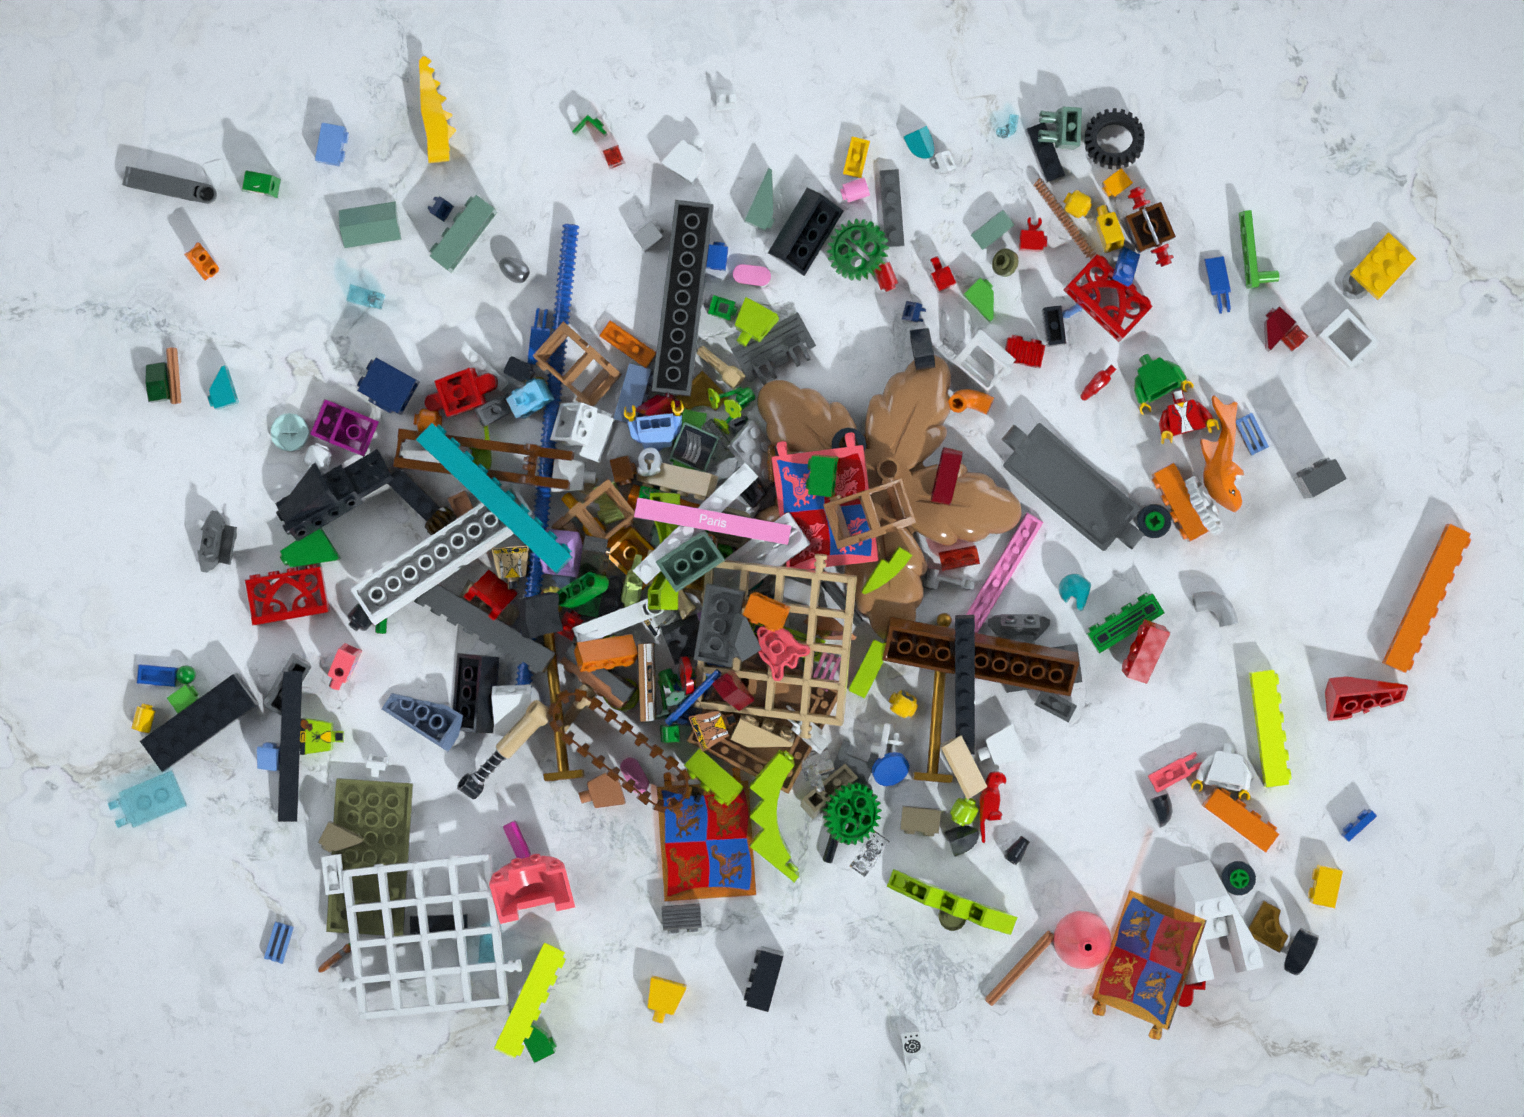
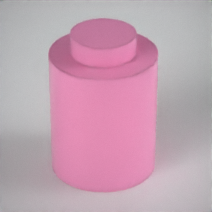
M865 178L842 184L843 188L840 189L842 199H847L848 203L870 196Z

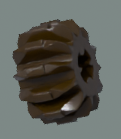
M442 506L425 523V529L430 535H433L455 521L457 516L447 506Z

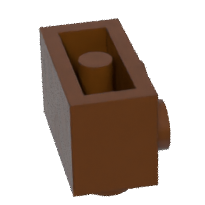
M627 455L609 460L615 483H619L621 486L631 484V480L635 479L634 475L638 473L636 472L635 463H631L630 456Z

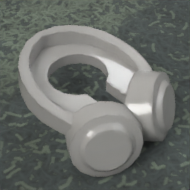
M1354 269L1349 270L1344 275L1342 281L1343 295L1349 299H1361L1368 294V291L1358 284L1357 292H1353V287L1349 284V278L1351 276L1350 273Z

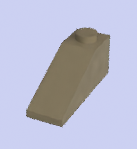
M844 764L804 796L800 806L813 820L823 812L824 808H828L825 802H831L832 799L829 795L835 796V789L841 791V785L853 784L858 777Z

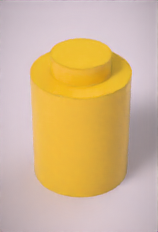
M142 703L141 706H137L131 729L150 733L156 710L152 709V705Z

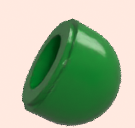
M189 665L181 666L176 672L177 680L182 684L192 683L196 678L195 669Z

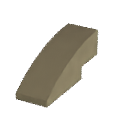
M468 579L459 596L490 614L493 609L475 595L471 601L464 597L469 588L475 584ZM509 603L497 619L513 626L519 615V608Z

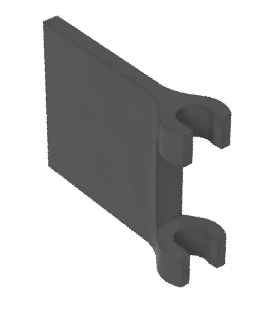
M843 740L828 777L846 764L858 777L853 784L859 783L866 786L872 773V766L879 755L871 753L868 762L848 754L847 751L851 742Z

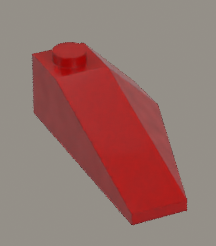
M1348 676L1329 678L1325 689L1328 721L1345 720L1352 718V714L1361 711L1364 714L1370 712L1369 709L1376 706L1383 708L1402 702L1405 699L1408 686L1406 684Z

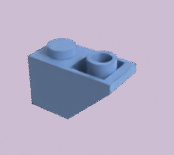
M266 742L258 746L257 769L278 771L280 747H277V743Z

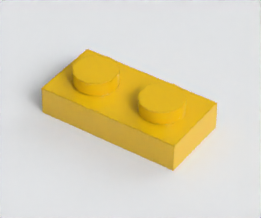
M851 137L843 175L862 178L870 144L869 140Z

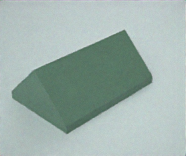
M396 201L339 210V228L344 248L402 240Z
M703 530L657 560L656 564L674 591L678 592L725 561V559L706 531Z

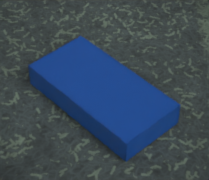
M139 664L137 684L176 687V672L178 668Z

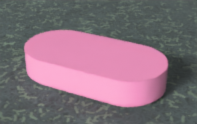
M740 264L734 268L733 278L740 284L765 286L771 280V273L765 267Z
M629 757L624 759L620 765L626 781L631 778L636 781L633 787L643 793L649 787L647 776L635 758Z

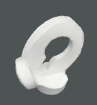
M655 448L644 449L639 456V467H637L636 472L644 477L658 474L661 471L660 453ZM651 453L655 456V459L651 463V469L647 470L648 464L645 462V456Z

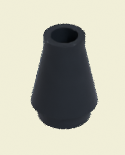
M1020 836L1005 851L1004 858L1014 865H1017L1018 862L1021 863L1030 842L1023 836Z

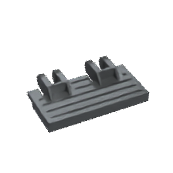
M797 312L775 324L760 342L751 338L746 347L739 344L732 348L731 351L746 375L748 382L750 383L756 379L752 372L755 370L764 386L767 384V380L759 369L761 366L766 365L771 378L775 380L778 377L769 362L772 361L775 368L790 361L786 354L789 352L795 365L798 367L801 364L792 349L799 346L804 358L809 361L811 357L803 343H806L809 350L814 348L816 344Z

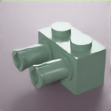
M1063 106L1057 112L1040 111L1039 117L1042 118H1039V122L1055 123L1056 131L1040 129L1038 136H1041L1038 137L1039 142L1055 143V148L1074 150L1080 147L1082 108Z

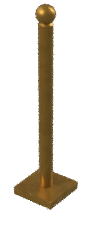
M941 613L938 615V626L949 627L951 625L952 618L949 614ZM934 672L927 773L912 772L913 780L951 783L953 775L938 774L946 680L945 672Z
M554 633L544 634V646L556 653ZM555 654L547 668L551 703H555L558 700L556 695L561 693L557 654ZM561 700L557 707L561 708L560 714L555 713V720L561 719L563 725L559 728L565 733ZM559 731L554 733L558 772L544 773V780L549 782L584 778L583 769L569 771L567 745L560 739L562 734Z

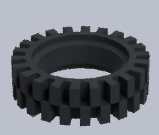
M1113 108L1112 112H1109V109H1105L1104 114L1101 112L1097 113V117L1093 116L1091 123L1088 122L1087 129H1085L1084 145L1089 158L1093 157L1095 164L1100 162V167L1104 168L1105 165H1108V169L1111 170L1112 166H1116V170L1121 169V165H1124V168L1129 166V162L1131 164L1135 163L1136 158L1139 159L1144 148L1145 132L1142 123H1138L1139 119L1136 116L1133 118V113L1128 112V114H1125L1124 109H1121L1120 112H1117V108ZM1108 125H1120L1131 133L1132 143L1123 152L1109 153L1098 145L1097 135L1100 130Z

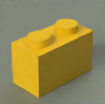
M1317 864V869L1314 868L1312 873L1313 887H1310L1308 891L1310 902L1316 905L1335 908L1343 871Z

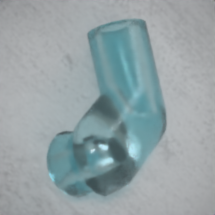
M1010 114L1008 124L998 127L996 135L1002 139L1013 135L1017 130L1019 115Z

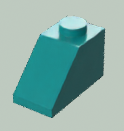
M225 365L221 366L209 389L208 401L210 406H214L216 410L239 403L228 366Z

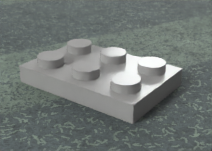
M749 420L727 447L742 465L746 463L758 476L755 480L762 488H767L774 480L772 457L779 456L777 448L753 420Z

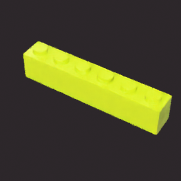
M1272 669L1249 672L1263 785L1266 788L1289 785V780L1292 779L1291 770L1290 768L1287 769L1286 761H1289V753L1284 748V742L1287 741L1286 732L1282 730L1281 723H1284L1283 711L1279 709L1282 699L1280 692H1277L1276 686L1279 685L1278 673H1275Z
M547 943L542 945L494 1046V1050L513 1059L517 1055L521 1056L525 1047L522 1043L525 1038L529 1039L533 1030L530 1026L533 1020H538L541 1013L539 1007L541 1003H546L550 994L547 990L550 985L554 986L558 976L555 973L558 968L562 969L566 958L563 957L565 952Z

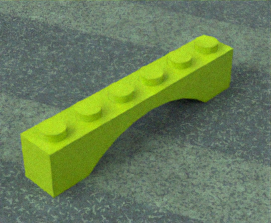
M650 493V500L680 505V494ZM654 521L660 544L679 525ZM660 571L648 589V610H678V592L674 591L662 571Z

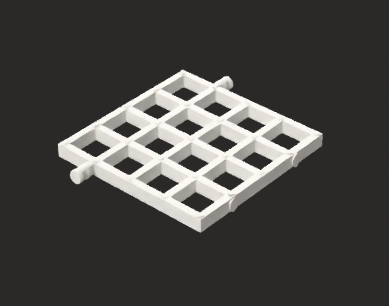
M491 853L462 857L454 855L444 859L391 865L375 864L373 867L342 871L355 979L346 978L344 980L341 978L338 980V986L340 991L345 990V988L351 990L352 987H356L360 1020L506 1005L509 1003L505 971H522V964L520 959L516 960V962L508 960V963H504L500 923L489 885L492 874H494ZM483 862L487 890L460 893L457 865ZM448 866L451 894L425 897L422 868ZM413 870L416 898L390 901L387 872ZM378 873L381 902L355 904L352 876ZM488 898L491 926L464 929L461 900ZM452 902L456 930L429 932L426 904ZM417 905L420 933L394 936L391 908ZM382 909L385 937L359 940L356 912ZM492 933L495 961L469 964L465 936ZM457 937L460 965L434 968L430 940ZM421 941L425 969L399 972L395 944ZM386 945L389 973L363 975L360 948ZM496 969L499 997L473 1000L470 972ZM461 973L464 1001L438 1004L435 976ZM426 977L429 1005L403 1007L400 980ZM391 981L394 1008L368 1011L365 983Z

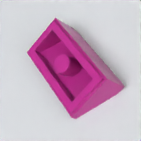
M514 820L504 825V832L516 858L530 857L531 852L517 822Z

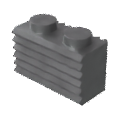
M700 903L662 906L663 931L667 930L668 934L679 933V929H687V932H698V928H702Z

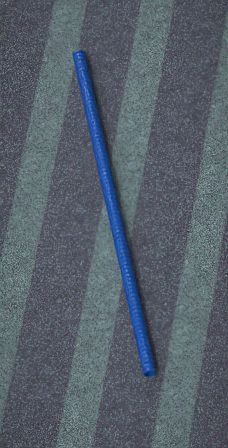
M575 224L562 225L564 228L562 231L563 236L561 237L563 242L560 243L562 248L559 255L561 258L559 260L560 266H558L560 272L557 273L559 278H557L558 284H556L558 290L555 292L557 293V296H555L557 301L554 302L556 308H554L555 314H553L555 320L552 321L554 323V326H552L553 332L563 321L567 325L570 324L568 321L570 319L569 313H571L569 307L572 305L570 304V301H572L570 296L573 295V292H571V289H573L572 283H574L572 277L575 276L573 274L575 268L573 267L576 265L574 259H576L575 253H577V250L575 248L578 247V244H576V241H578L577 235H579L577 229L580 228ZM567 339L549 357L551 360L548 362L560 375L565 372L563 366H565L564 360H566L564 355L567 354L565 351ZM549 371V374H547L549 379L546 382L554 400L545 405L546 408L543 410L545 415H543L544 421H542L544 427L541 428L543 430V433H541L543 438L540 439V442H542L540 446L557 449L555 447L557 442L550 439L560 407L559 404L562 402L560 396H562L561 390H563V387H561V384L563 383ZM539 457L540 463H538V466L540 467L537 469V472H539L537 476L553 478L554 459ZM537 486L535 487L537 493H535L536 499H534V502H536V505L533 506L535 508L533 514L544 524L542 528L546 530L549 527L547 521L550 520L548 518L550 512L548 511L551 509L549 503H551L550 497H552L550 494L551 488ZM532 550L529 553L530 559L528 561L530 564L527 565L529 567L527 573L529 574L526 577L528 582L525 584L527 585V588H525L527 594L524 597L540 594L542 591L540 589L543 587L541 581H543L542 575H544V572H542L541 561ZM522 662V664L517 666L519 671L516 672L518 678H516L517 684L515 685H530L533 682L531 677L534 674L528 669V664Z

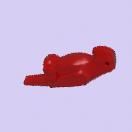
M993 771L987 775L985 781L987 787L981 791L979 796L980 832L983 843H985V820H1001L1003 815L999 811L1001 799L998 787L1002 783L1006 784V777L999 771Z

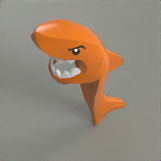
M1213 395L1211 398L1212 405L1220 419L1221 433L1215 442L1201 439L1200 441L1206 462L1203 471V483L1209 495L1218 504L1227 510L1236 512L1242 505V498L1237 484H1234V481L1240 480L1244 475L1243 469L1232 461L1238 403L1232 402L1225 405Z

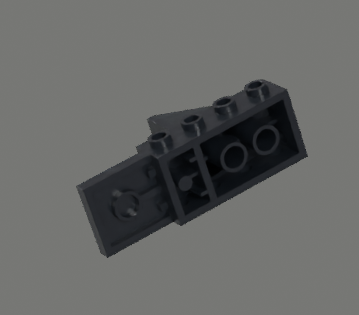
M378 449L345 468L339 465L326 474L315 462L291 494L275 503L278 508L276 514L281 522L284 521L285 524L282 526L287 535L291 534L298 542L361 505L363 497L394 479Z

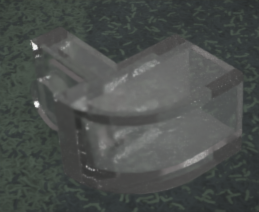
M827 746L821 754L815 750L811 751L802 761L801 766L806 781L810 780L811 786L815 785L817 792L824 791L825 788L821 776L835 772Z

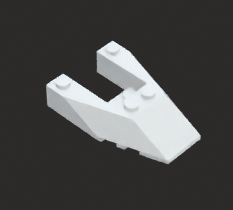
M1207 860L1176 867L1174 884L1176 903L1173 908L1175 920L1203 924L1191 950L1184 973L1186 984L1214 979L1205 940L1226 935L1236 973L1264 967L1259 947L1211 861ZM1179 929V931L1174 932V936L1179 934L1184 938V931ZM1176 943V944H1177V948H1178V952H1179V956H1180V957L1182 958V960H1183L1184 956H1183V953H1182L1181 950H1180L1181 944Z

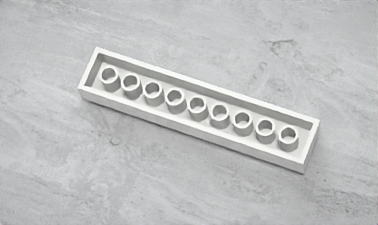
M513 483L502 489L504 492L510 491L516 497L514 502L519 506L523 504L530 511L528 515L532 519L535 518ZM481 503L350 590L371 622L376 625L514 533Z

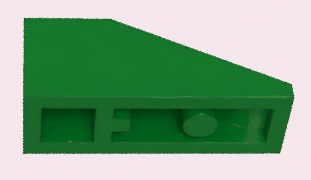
M532 1022L530 1026L533 1028L529 1039L525 1038L523 1042L533 1062L536 1063L554 1054L557 1044L553 1036L549 1037L547 1032Z

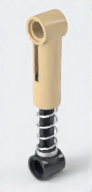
M534 700L528 706L524 716L498 742L496 751L492 753V756L486 759L483 765H480L481 768L478 771H475L473 774H465L460 779L457 789L473 800L479 797L484 789L485 779H488L489 775L495 772V768L499 767L500 763L505 761L506 758L510 759L540 726L548 723L552 717L551 714H548L549 708L540 701Z

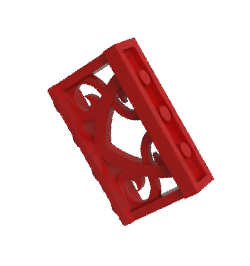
M1096 254L1063 291L1117 342H1120L1153 306L1150 304L1149 298L1137 291L1134 284L1127 287L1112 279L1115 269L1109 265L1108 260L1104 256ZM1093 267H1098L1103 272L1102 276H1098L1097 272H1095L1094 278L1096 281H1093L1090 277V270ZM1085 274L1088 283L1081 287L1077 286L1076 283ZM1098 288L1116 289L1119 298V308L1111 305L1101 308L1099 306L1101 295ZM1091 289L1094 290L1096 299L1092 300L1089 297V294H1094ZM1131 302H1135L1139 306L1138 314L1131 315L1126 312V309H1135L1131 307ZM1108 311H1116L1118 312V315L1115 312H1113L1114 316L1110 317L1108 315ZM1124 317L1133 320L1125 330L1121 327Z
M317 564L306 565L304 570H298V567L289 568L287 573L282 574L279 573V570L268 572V576L261 577L260 574L249 575V579L245 580L252 626L330 612L323 568L317 567ZM312 574L317 578V584L313 589L308 590L306 587L311 585L312 580L307 583L305 577ZM300 575L299 582L289 576ZM272 579H278V580L273 584V586H272L271 583L268 581V580H272ZM259 583L266 586L263 591L259 589L262 594L266 595L265 598H260L254 593V588ZM284 583L292 585L302 593L294 599L292 611H288L282 601L273 599L278 589ZM318 589H320L322 606L318 605L315 597L312 595ZM306 597L307 599L302 600L305 602V606L300 607L298 601ZM255 600L264 602L262 616L260 617L257 614ZM271 602L280 605V610L278 612H275L273 610L274 606L276 605H271Z

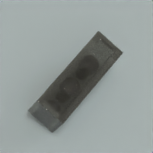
M585 535L578 578L589 572L607 577V574L604 572H607L609 561L605 559H609L611 548L607 547L608 539Z

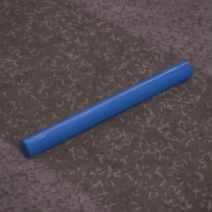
M716 669L665 720L666 724L671 726L722 673Z

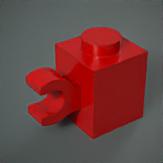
M1031 217L1027 219L1028 230L1020 231L1019 251L1042 252L1044 247H1047V236H1044V231H1036L1042 224L1041 218H1038L1037 225H1032Z
M938 256L932 258L930 261L935 272L931 273L930 277L937 292L939 293L956 285L949 265L942 268Z
M574 610L571 612L566 611L561 620L563 631L557 633L573 641L576 635L572 628L584 622L581 619L582 615Z

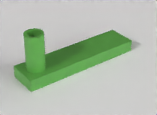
M1252 210L1240 212L1239 222L1246 289L1257 288L1259 283L1279 282L1278 270L1258 272Z

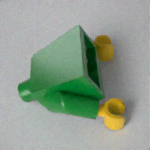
M1149 354L1139 358L1142 367L1137 369L1138 375L1135 377L1134 392L1138 403L1141 404L1139 411L1142 415H1144L1142 412L1144 406H1147L1149 412H1151V407L1146 401L1150 403L1178 387L1183 392H1187L1185 389L1187 383L1190 388L1194 387L1192 382L1186 380L1187 377L1179 365L1169 360L1164 361L1161 357L1152 360Z

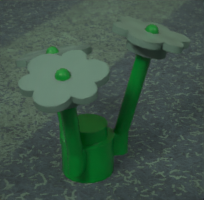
M671 668L664 669L658 673L660 680L657 682L660 687L663 711L660 712V715H656L657 720L667 719L672 714L671 710H667V705L682 704L691 695H685L684 691L674 690L673 686L676 683L681 690L682 687L678 675L674 674ZM664 686L671 691L667 697H665Z

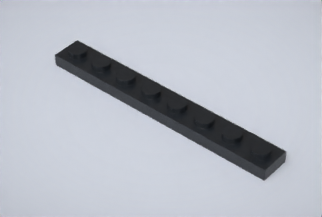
M955 615V738L962 736L971 755H975V615Z

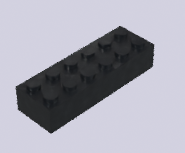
M237 673L232 674L140 740V743L161 772H165L255 708L259 703Z

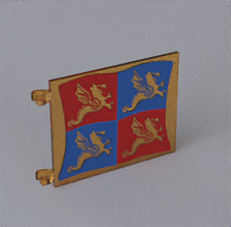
M738 767L732 769L733 778L743 786V790L729 806L725 803L719 804L713 798L715 795L710 790L707 793L699 784H688L689 787H692L690 799H684L682 802L683 807L674 812L671 808L666 809L665 813L658 811L664 901L756 895L753 849L750 847L752 825L750 818L749 781H741L740 769ZM665 772L663 775L664 786L657 787V800H664V806L670 805V799L673 797L678 800L682 795L678 793L679 787H684V785L672 786L670 772ZM696 793L702 795L700 803L694 801Z
M1129 890L1111 942L1109 954L1105 959L1092 999L1098 1001L1093 1007L1092 1013L1097 1016H1104L1106 1005H1109L1154 1024L1148 1036L1151 1039L1160 1040L1162 1028L1169 1030L1207 920Z

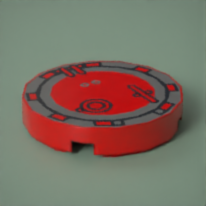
M680 657V683L682 691H684L685 695H689L694 691V681L691 679L692 666L688 657Z

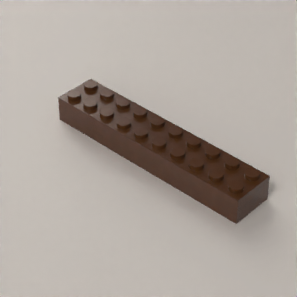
M889 617L881 651L882 661L955 674V629ZM975 633L976 679L1071 697L1080 663L1078 652Z

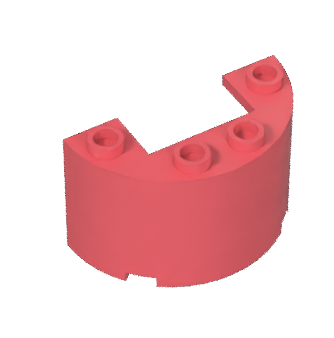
M533 854L522 859L515 858L511 860V863L492 874L489 882L500 924L519 920L518 910L555 902L556 911L575 908L565 865L555 857Z

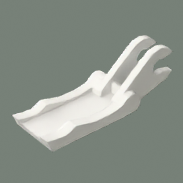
M789 705L786 706L789 710L795 711ZM788 719L794 724L791 730L799 736L802 721L795 722ZM811 722V738L802 739L817 753L821 754L826 746L832 742V739Z

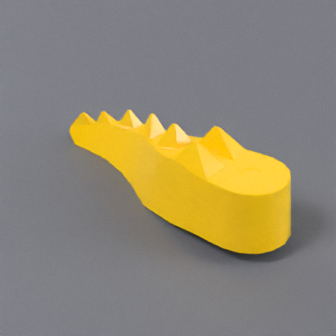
M422 56L419 60L420 104L427 136L428 163L450 161L449 139L456 132V129L450 126L447 120L453 115L443 110L442 103L447 98L437 92L436 88L441 83L432 77L435 69L428 66L432 61L426 56Z

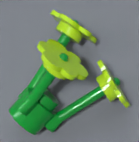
M738 387L735 390L719 395L713 389L708 388V398L713 409L718 408L717 403L720 402V398L737 394L735 396L737 402L733 399H726L724 401L725 411L730 416L725 421L723 419H713L716 425L726 435H729L728 423L732 419L741 417V411L756 399L755 394L749 387L744 389Z

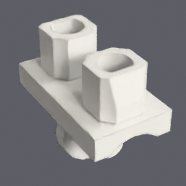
M884 723V725H875L874 735L882 736L881 743L873 742L871 753L879 755V758H883L887 753L897 752L898 745L903 746L904 742L899 741L900 733H894L895 724Z

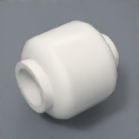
M318 443L311 445L304 459L305 463L309 465L308 469L316 462L321 470H326L332 458V453L329 451L330 448Z

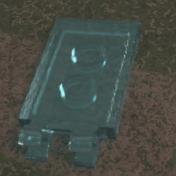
M173 770L119 792V799L107 803L110 810L120 806L123 810L125 817L115 821L117 828L129 823L134 828L187 806Z

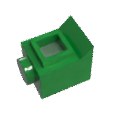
M713 295L708 315L730 321L731 317L735 318L738 307L735 306V301Z

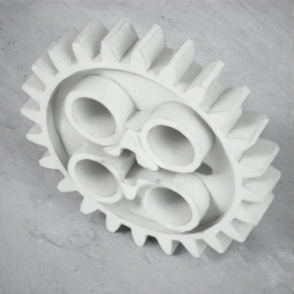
M1196 476L1187 479L1186 487L1190 494V502L1195 511L1198 512L1197 514L1203 525L1210 530L1213 536L1223 532L1224 529L1219 517V510L1206 487L1202 485Z

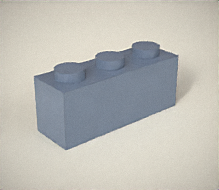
M629 363L613 419L627 423L629 419L624 416L625 406L627 412L631 413L633 412L632 405L637 408L647 401L649 393H646L647 386L652 385L654 376L651 374L652 370ZM636 412L634 419L642 417L643 414Z

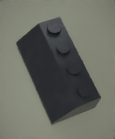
M807 187L768 251V254L805 276L844 210L822 194Z
M457 653L453 710L463 715L460 731L493 733L492 686H498L499 657Z

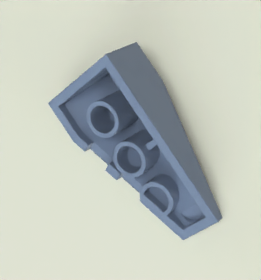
M391 693L382 707L383 711L449 752L459 736L463 715L447 705Z

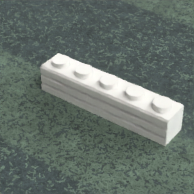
M466 343L457 350L482 375L485 373L494 374L498 379L497 389L500 392H503L509 385L499 373Z

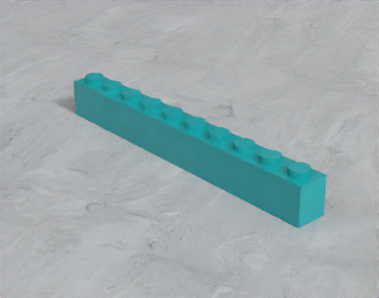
M431 423L416 440L543 562L558 574L573 558L570 555L572 551L564 543L562 545L557 543L556 539L558 537L550 530L546 532L542 528L544 524L537 517L532 519L528 515L530 511L523 504L519 506L515 503L516 497L508 490L504 492L500 488L502 484L495 477L490 479L486 475L489 471L481 464L477 466L472 462L475 458L468 451L463 453L459 449L461 445L453 437L449 440L445 436L446 430L439 424L435 426Z

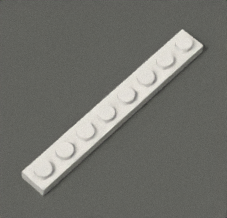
M744 463L698 509L721 513L758 476ZM678 526L633 572L647 584L661 571L656 564L657 560L700 533L703 529Z

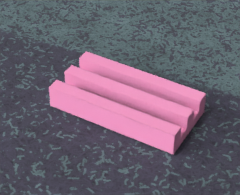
M823 652L812 678H817L824 659H827L828 662L820 679H825L831 663L834 662L835 665L828 679L833 680L841 657L836 658L832 653L829 655Z

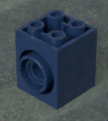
M377 357L374 360L371 359L366 367V370H368L366 376H362L357 383V387H359L357 391L369 397L368 401L386 412L391 414L394 411L402 415L420 381Z

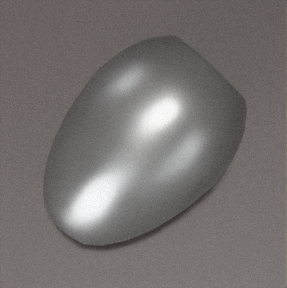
M505 257L499 263L501 272L512 282L523 283L530 274L526 263L517 258Z

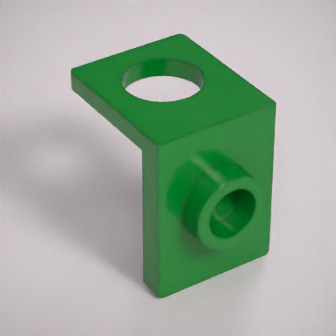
M589 115L572 131L576 135L589 122L604 137L608 135L602 128L604 124L597 118L593 120Z

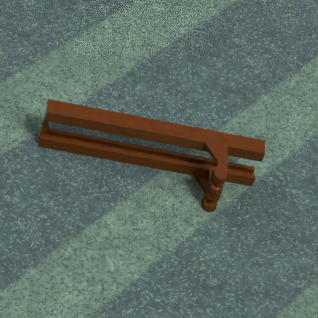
M398 428V441L393 467L452 475L441 463L403 458V455H401L402 443H405L406 439L416 440L423 431ZM445 435L449 440L453 437L461 447L529 455L523 459L524 462L529 463L522 466V469L527 470V474L486 469L489 471L486 475L490 479L495 477L498 481L570 490L569 480L535 476L538 457L572 461L575 454L573 451L544 448L529 443L521 445Z

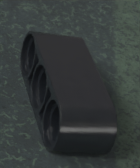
M929 328L910 330L911 347L916 370L935 368Z
M611 575L607 578L608 587L603 592L597 618L618 610L623 587V580L620 576ZM612 578H617L620 582L617 589H612L609 585ZM607 597L615 599V605L612 608L605 605Z

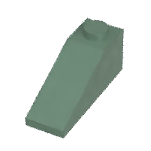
M768 168L744 220L745 223L765 232L767 228L771 229L775 218H773L772 169Z

